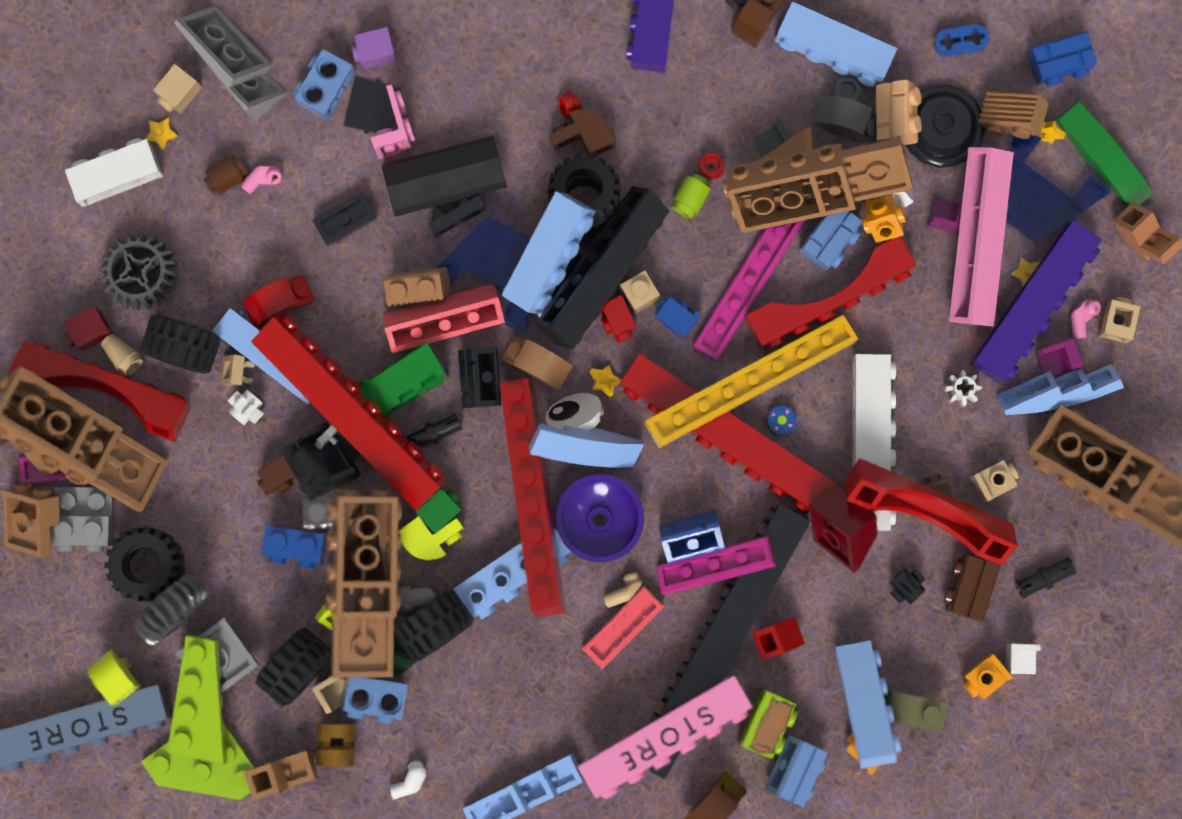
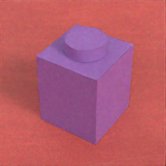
M388 27L354 35L356 45L351 46L355 63L361 62L363 69L397 61Z

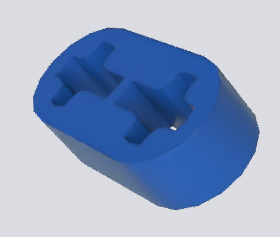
M978 24L944 29L937 34L934 40V49L943 57L976 53L983 50L987 45L989 33L984 26ZM972 32H976L977 36H982L983 38L979 41L978 45H975V42L972 40L964 42V39L970 38ZM944 36H948L949 41L959 40V43L952 44L950 50H947L945 45L940 44L944 40Z

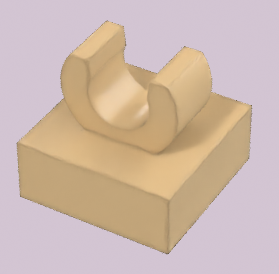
M224 356L220 385L239 386L252 383V378H246L243 375V369L245 367L254 368L255 364L250 361L244 362L245 356Z

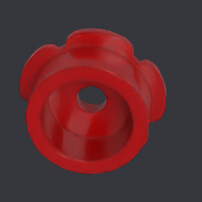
M570 90L558 97V106L564 118L570 117V112L582 109L579 96L577 94L573 95Z
M714 152L705 153L703 158H700L697 162V169L701 172L700 176L706 180H711L712 178L719 179L724 174L725 161ZM709 164H713L714 168L710 169L708 167Z

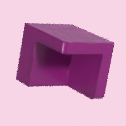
M936 199L928 226L959 235L962 200L959 204Z
M1074 338L1035 352L1042 373L1050 371L1053 377L1084 366Z

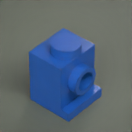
M666 295L655 307V310L658 311L655 319L682 340L700 319L701 313L696 311L693 315L690 313L692 308L682 299L678 298L675 301Z

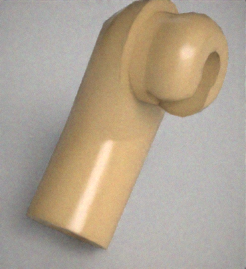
M637 572L624 575L623 580L626 586L603 595L604 602L608 608L629 601L641 589L642 580L639 579Z

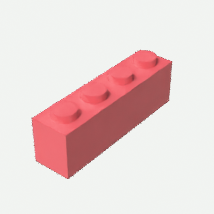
M494 283L448 295L442 300L427 301L382 314L384 328L392 353L505 323Z

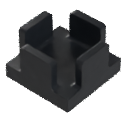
M327 422L304 431L295 442L281 449L283 457L309 501L358 479L361 475L354 464L360 453L341 433L334 436L338 440L335 445L328 441L320 450L314 445L317 439L330 427Z

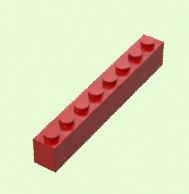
M284 313L273 317L251 340V343L416 511L448 481L444 477L443 470L437 464L430 463L424 457L420 446L415 442H410L402 434L401 427L396 422L389 421L381 413V407L361 392L359 384L353 379L347 378L340 371V365L334 359L326 357L319 350L320 346L317 341L310 336H306L299 329V324L293 317Z
M640 353L620 382V386L624 388L622 393L635 402L638 398L648 404L646 409L654 415L698 393ZM729 412L691 431V433L697 436L695 442L708 450L711 446L721 452L719 457L732 466L735 463L746 468L743 472L746 476L756 482H759L761 478L770 484L769 491L780 498H783L784 495L790 497L795 501L793 506L806 515L810 511L809 504L835 485L834 481Z
M529 378L500 383L530 610L536 618L566 613L545 460L544 457L530 454L528 448L539 426L535 389Z

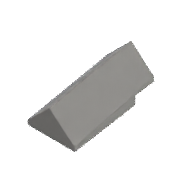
M217 6L176 19L174 24L253 122L257 121L286 94L285 90L268 74L272 64Z

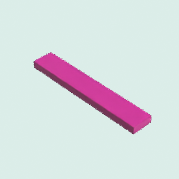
M804 220L765 228L694 342L693 348L714 361H718Z

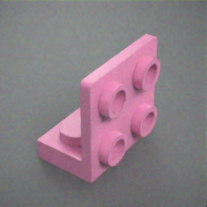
M392 84L386 85L399 129L394 131L393 128L382 129L376 132L377 136L371 137L373 148L379 160L411 151L410 142L415 141L408 118L403 119L402 115L407 114L401 92L400 90L395 92Z

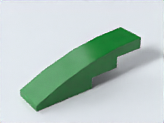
M1076 101L1055 119L1082 159L1088 165H1092L1104 184L1114 190L1126 208L1132 202L1141 205L1154 194L1127 155L1080 101Z

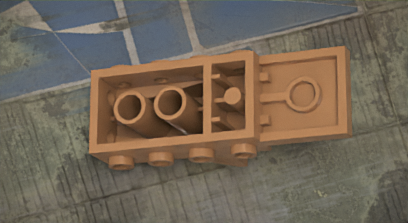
M808 127L756 162L738 164L727 168V180L723 181V190L726 198H730L733 219H737L741 232L746 233L856 210V201L913 190V182L901 138L843 150L841 143L818 148L812 128Z
M20 366L10 374L6 372L0 379L1 439L6 438L14 443V447L23 452L39 472L46 477L60 470L66 474L68 480L75 484L85 485L90 483L138 513L144 510L168 462L166 459L121 433L123 428L113 423L109 418L100 415L83 402L64 393L60 388L44 381L32 371Z
M1060 405L1057 411L1050 415L1044 430L1032 441L1029 447L1028 454L1034 463L1032 467L1045 476L1048 473L1058 478L1057 482L1068 490L1072 491L1073 488L1081 491L1083 493L1082 497L1085 500L1100 507L1110 517L1113 516L1121 521L1124 518L1131 522L1135 521L1182 549V477L1164 468L1163 461L1149 452L1145 454L1138 450L1137 446L1128 439H1119L1112 435V432L1099 423L1093 424L1086 420V417L1075 409L1069 410Z
M341 490V496H333V502H329L327 508L328 520H332V532L327 534V549L332 550L330 562L327 563L325 583L331 585V592L326 594V610L330 611L332 616L331 677H393L394 618H396V610L400 608L397 580H400L401 568L400 563L397 562V551L401 548V534L398 533V521L401 520L402 515L401 503H398V497L389 496V491L372 490L371 496H359V490Z

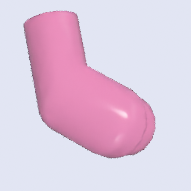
M257 166L243 180L240 186L247 193L251 194L259 184H278L282 180V173L275 166Z
M1084 300L1072 311V338H1087L1086 323L1094 315H1098L1101 310L1100 303L1097 300Z

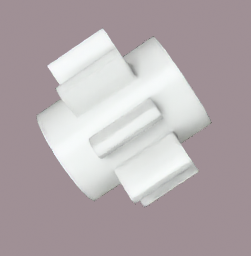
M965 370L960 371L959 379L954 375H950L948 379L952 384L944 388V391L950 392L952 395L949 403L958 400L961 407L966 406V399L975 403L978 399L974 393L982 389L981 386H976L974 381L977 375L967 377ZM962 382L964 387H969V391L964 396L961 390H957V386L962 384Z
M236 390L228 399V402L233 405L228 412L243 425L249 420L255 424L264 414L259 410L264 403L249 390H246L243 394Z

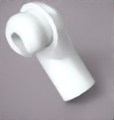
M412 761L407 767L409 771L405 780L389 786L393 800L420 790L426 777V769L423 767L422 762Z

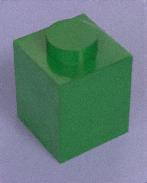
M441 488L415 513L436 534L462 511L458 506L462 501L451 489L445 492Z

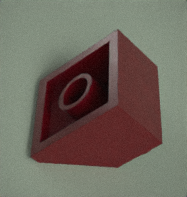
M833 485L809 504L813 539L830 555L855 573L859 570L878 536L877 516L874 511L847 501L846 491L844 492L838 486Z

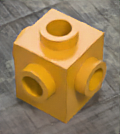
M893 194L865 201L866 217L862 218L863 226L867 234L872 233L876 244L904 235L903 223L907 222L902 205H897Z

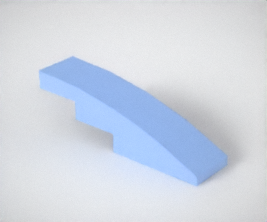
M230 308L212 331L307 405H310L311 403L251 343V340L260 331Z
M1109 364L1087 375L1084 374L1080 367L1055 379L1051 372L1048 371L996 396L1006 415L1028 414L1058 409L1060 405L1069 407L1090 401L1122 389L1124 386L1112 364Z
M540 423L528 448L530 454L563 462L609 468H633L644 446V441L596 427L586 431L565 425L562 430Z
M571 753L464 807L463 811L467 819H511L555 797L557 794L584 782L585 779L578 769V763L574 754Z

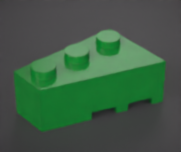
M426 343L411 351L408 356L399 362L395 361L386 366L383 372L375 378L370 376L358 384L361 387V392L368 399L375 401L381 407V413L387 417L449 380L430 346Z

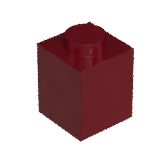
M95 306L64 322L67 329L64 335L72 348L77 347L82 351L100 343L108 335L114 334L101 310Z

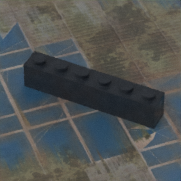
M636 186L630 188L535 323L556 345L572 350L582 340L584 333L591 323L598 317L600 310L607 300L615 293L616 287L623 277L631 270L632 264L639 254L647 247L653 234L663 224V220L670 210L650 189Z

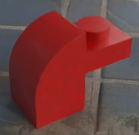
M304 275L289 280L285 277L255 291L242 302V305L252 325L258 328L266 325L277 315L309 306L316 300Z

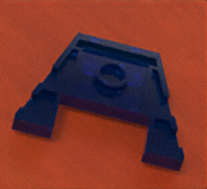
M1030 135L1028 139L1014 136L1009 149L1014 154L1006 222L1037 244L1112 191L1090 175L1073 198L1025 163V160L1042 138L1036 135Z
M488 216L436 268L447 267L450 288H452L463 267L504 290L531 238ZM510 302L503 316L505 320L503 324L524 334L528 327L529 313L513 302Z

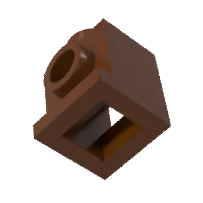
M283 455L257 471L261 478L257 482L266 495L276 491L282 494L294 486L293 480L296 477Z

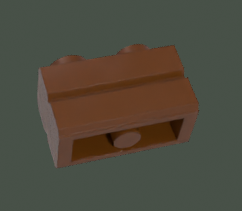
M963 555L962 560L957 559L952 571V576L956 577L953 588H947L943 603L947 604L946 611L977 622H983L1001 566L970 555Z

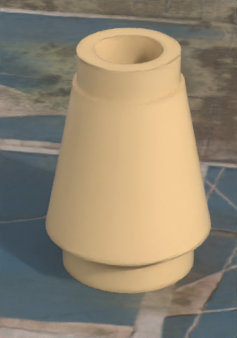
M114 334L108 335L101 342V347L117 372L131 376L142 366L143 360L140 358V353Z

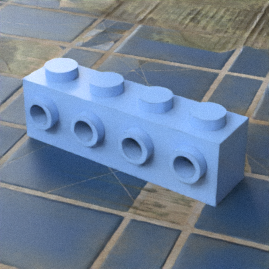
M795 2L791 3L775 39V42L779 43L783 49L791 52H800L806 55L808 60L814 63L822 62L829 65L835 72L841 75L849 74L858 78V81L863 85L869 87L882 83L898 49Z
M556 191L508 281L502 296L528 313L542 314L551 302V295L556 286L564 279L565 269L570 259L576 256L580 240L584 233L588 232L591 228L596 211L572 196Z
M554 527L559 565L561 567L569 561L567 555L571 551L562 542L559 533ZM518 544L453 588L473 618L479 615L483 620L496 611L493 605L502 599L508 603L521 594L518 588L527 583L522 544Z
M871 640L836 647V659L860 769L895 763L896 752H901L898 734H892L890 724L894 723L891 705L885 706L883 695H888L885 678H879L877 667H881L878 649L873 650Z

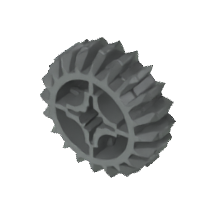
M139 233L135 241L132 234H127V243L120 238L116 239L119 247L115 249L112 246H108L107 249L112 255L110 257L103 255L101 258L104 262L108 263L107 266L99 267L101 273L107 274L100 279V283L108 285L104 292L107 295L113 294L111 300L114 303L121 301V306L125 309H128L132 303L133 310L139 311L142 302L144 308L150 310L151 300L160 306L162 302L158 296L162 294L164 297L169 298L171 295L165 290L166 287L176 288V284L169 280L170 277L176 278L179 276L177 271L170 270V268L178 265L175 259H170L174 254L171 249L164 250L166 243L162 240L156 243L154 235H150L146 240L145 234ZM148 250L156 255L151 259L147 257L143 260H138L132 252ZM124 258L126 262L125 271L119 275L120 278L117 279L118 266L121 260ZM133 262L142 268L141 273L144 281L135 275L136 267ZM160 264V276L157 283L153 285L151 275L158 269L157 266ZM137 283L146 292L130 294L124 292L122 288L126 285L131 286Z
M187 575L174 582L144 608L143 612L135 619L134 628L138 631V635L143 640H146L149 645L157 644L166 637H169L190 619L207 601L209 592L205 589V585L196 579L194 575Z

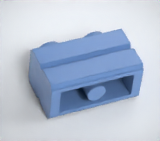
M848 211L824 216L800 248L799 253L826 272L831 266L836 269L846 256L842 252L847 243L853 246L863 231L858 229L862 224V220Z
M788 735L765 789L783 799L804 807L806 801L810 800L813 796L814 783L818 774L825 769L828 752Z

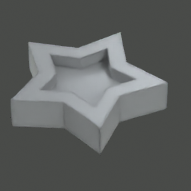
M331 425L317 439L314 445L319 450L328 441L335 445L338 440L334 436L338 430Z

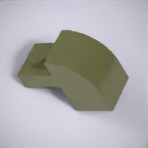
M887 690L888 695L883 697L885 706L891 705L894 722L943 732L949 703Z

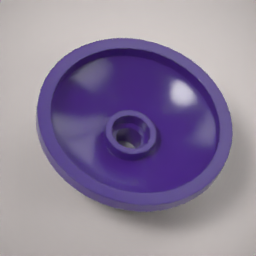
M594 474L575 481L563 493L556 510V526L562 542L573 554L590 562H610L624 556L635 546L643 530L644 511L637 493L625 481L611 475ZM603 514L605 516L604 524H596L594 522L595 515Z

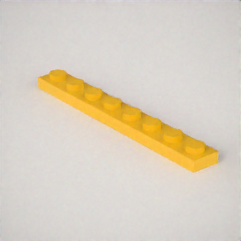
M842 315L649 418L644 424L660 449L858 341V337L845 316Z

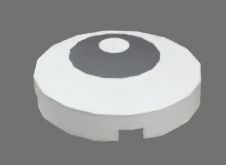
M572 394L554 403L547 411L545 419L548 426L563 430L564 426L568 425L590 431L601 421L600 416L604 414V409L599 397L593 394Z

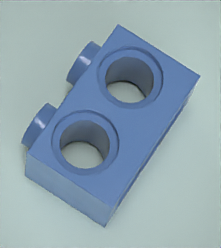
M322 49L319 56L314 55L308 66L310 72L306 79H301L294 90V95H296L294 99L299 106L328 121L354 76L355 69L352 64ZM329 66L337 68L335 75L332 77L323 76L325 68ZM321 91L323 96L319 101H309V96L312 92Z
M373 677L345 678L340 709L347 711L346 717L364 719L365 714L376 716L375 721L393 724L394 719L402 720L408 684ZM358 689H363L366 693L365 701L360 705H354L352 694ZM386 694H392L395 698V703L392 708L384 710L381 707V699Z

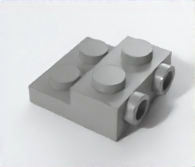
M54 487V495L59 496L60 525L50 527V545L57 546L56 551L75 552V546H86V552H104V546H112L114 498L96 487Z
M226 618L221 619L200 635L217 639L219 642L220 695L224 694L236 685L238 681L260 666ZM184 647L176 653V655L179 657L177 664L180 667V669L182 664Z

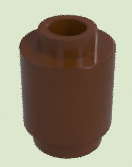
M236 155L230 158L227 156L204 171L207 177L203 181L212 193L218 191L222 195L244 180L243 177L248 172Z

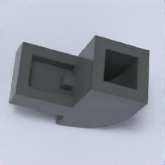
M821 96L812 123L829 133L848 135L863 145L876 142V115L871 113V107L844 97Z

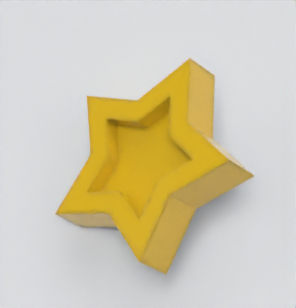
M168 117L160 123L148 121L150 133L146 139L149 142H157L164 151L167 142L178 137L170 129V118Z
M1055 121L1043 123L1040 136H1034L1042 138L1044 142L1048 141L1050 144H1053L1056 139H1064L1066 133L1057 128Z
M1021 257L1019 268L1012 272L1011 275L1019 278L1022 286H1024L1040 262L1029 263Z
M610 365L603 370L591 369L589 372L594 380L592 390L603 391L611 398L614 395V386L619 384L621 379L613 375Z

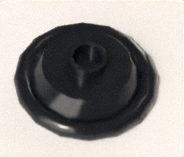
M948 84L931 85L920 90L921 103L917 105V115L921 119L922 130L918 133L917 143L906 145L909 153L923 164L937 168L955 167L967 161L968 147H980L985 133V128L978 122L982 111L976 99L965 90Z

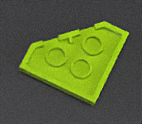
M226 724L224 749L227 752V763L225 764L167 753L169 742L141 761L157 786L241 800L250 793L244 772L256 768Z

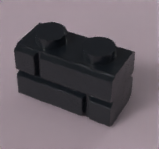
M498 347L458 350L460 387L463 393L461 396L462 408L502 406Z

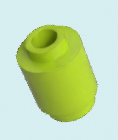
M694 174L693 177L686 176L673 198L674 204L672 209L680 215L692 219L694 214L699 213L711 191L707 186L709 182L697 174Z

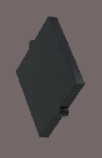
M355 78L344 126L363 130L365 134L392 128L395 115L386 84H381L379 80L372 82ZM393 86L395 92L401 90V88Z

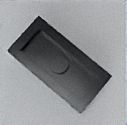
M361 192L314 218L312 221L328 247L373 222L377 217L365 195Z
M480 197L462 199L457 203L458 207L450 212L443 210L435 214L431 218L432 222L428 223L434 237L437 238L486 211Z

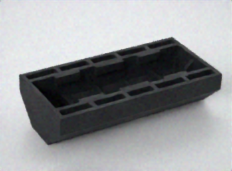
M494 136L382 165L395 217L507 188Z

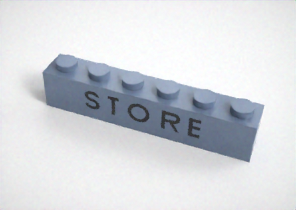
M158 684L134 691L118 705L111 706L107 700H103L0 730V768L4 767L6 773L23 768L22 762L33 759L34 764L51 760L50 753L60 750L62 756L80 751L79 745L90 742L91 747L109 743L108 736L119 734V738L122 739L136 735V728L147 725L148 731L166 726L165 720L172 718L164 685Z

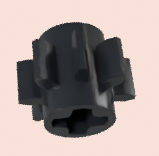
M904 568L889 582L894 587L890 594L899 603L906 600L909 604H912L926 590L921 585L926 579L917 569L909 572Z

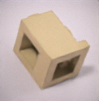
M1115 297V300L1112 299L1107 302L1098 337L1122 343L1132 341L1141 306L1133 305L1131 299ZM1115 315H1119L1122 318L1121 325L1114 323Z
M1002 460L969 478L982 502L985 503L1017 487L1018 485L1015 480L1019 479V476L1011 463L1006 464ZM995 474H999L1003 478L1001 485L994 483L993 477Z

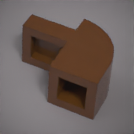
M748 0L733 26L732 34L756 48L770 27L773 17L784 0Z
M589 110L570 112L572 124L569 126L567 123L555 127L552 130V134L549 135V142L554 151L579 139L587 154L594 155V157L616 147V140L607 122L599 114Z
M725 771L706 795L691 808L684 819H728L739 806L738 803L747 790Z

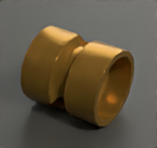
M317 723L316 740L321 743V746L316 749V766H354L355 749L350 744L355 740V723ZM331 738H341V745H330Z

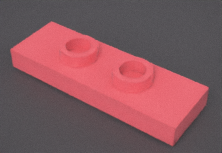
M643 586L582 649L603 669L665 606Z

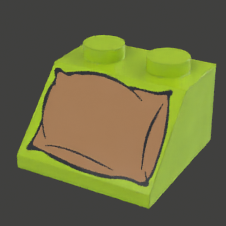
M761 689L738 743L773 759L774 754L780 755L786 739L782 737L786 727L792 728L798 712L794 710L796 704Z

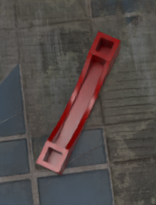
M899 236L874 248L859 276L836 295L819 302L803 305L770 302L747 314L744 320L759 348L762 349L767 346L769 350H772L784 343L783 337L791 333L796 337L810 329L808 324L817 319L820 324L836 316L834 311L844 306L845 310H848L861 303L859 298L869 293L873 297L886 290L885 284L895 279L898 284L912 276L910 271L917 265L903 239Z
M24 341L9 369L11 373L22 366L58 388H88L108 394L129 407L142 421L148 433L173 442L176 441L189 413L188 402L177 393H164L150 383H137L123 373H110L96 363H83L69 353H56L39 342L32 344Z
M861 458L857 460L845 478L847 501L870 511H897L924 519L954 536L975 555L1000 566L1005 563L1018 546L1013 523Z

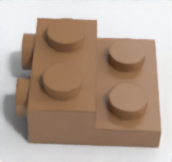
M30 482L16 483L15 488L3 490L4 546L39 558L51 556L50 527L60 525L59 496L51 494V488L48 487L33 489V483Z

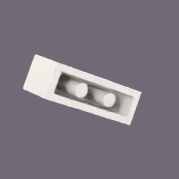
M133 139L125 144L126 147L116 151L115 149H107L98 154L99 157L89 161L88 159H82L72 163V167L66 169L65 173L76 202L84 207L163 177L153 147L147 139Z

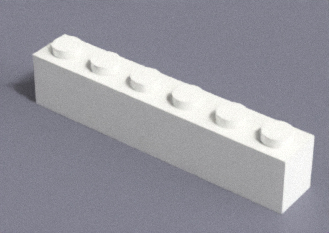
M855 354L853 357L852 468L859 458L891 471V467H895L896 451L891 449V438H895L896 422L891 420V409H895L896 392L891 391V380H895L896 363L891 362V355ZM874 511L877 516V530L890 531L891 525H895L896 511Z

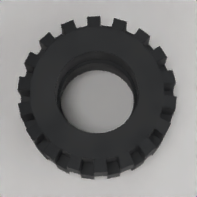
M578 154L575 155L574 160H571L570 157L564 159V165L558 164L555 167V173H551L548 184V205L556 191L569 194L571 190L578 186L586 185L593 187L600 193V196L592 202L583 204L596 211L593 216V224L589 229L594 234L599 232L600 226L604 227L620 204L621 184H619L618 174H614V167L611 164L605 166L604 159L600 157L598 160H594V155L590 154L587 155V158H582V155Z
M163 315L150 316L139 350L156 360L196 373L206 374L210 373L221 339L215 333L187 322Z
M148 527L131 528L132 531H124L120 534L121 537L112 541L113 548L111 550L107 549L105 556H109L108 562H104V568L108 569L109 574H106L108 581H112L113 585L111 587L115 591H119L121 596L134 601H152L174 582L180 580V574L184 573L185 567H182V561H185L184 554H181L179 551L182 549L179 543H175L173 541L174 538L164 533V531ZM142 547L154 549L160 559V568L157 575L148 582L136 580L130 570V560L133 554Z
M449 590L440 594L398 624L394 630V635L411 660L418 662L470 627L474 618L456 592Z
M306 627L301 628L291 635L259 672L255 684L280 706L285 707L291 704L321 672L330 660L332 650Z

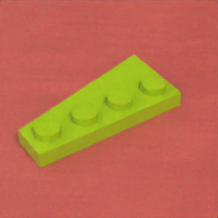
M191 634L186 636L167 753L225 764L227 763V752L224 749V737L226 736L225 724L222 722L221 707H223V696L220 695L219 679H221L219 642L217 639Z

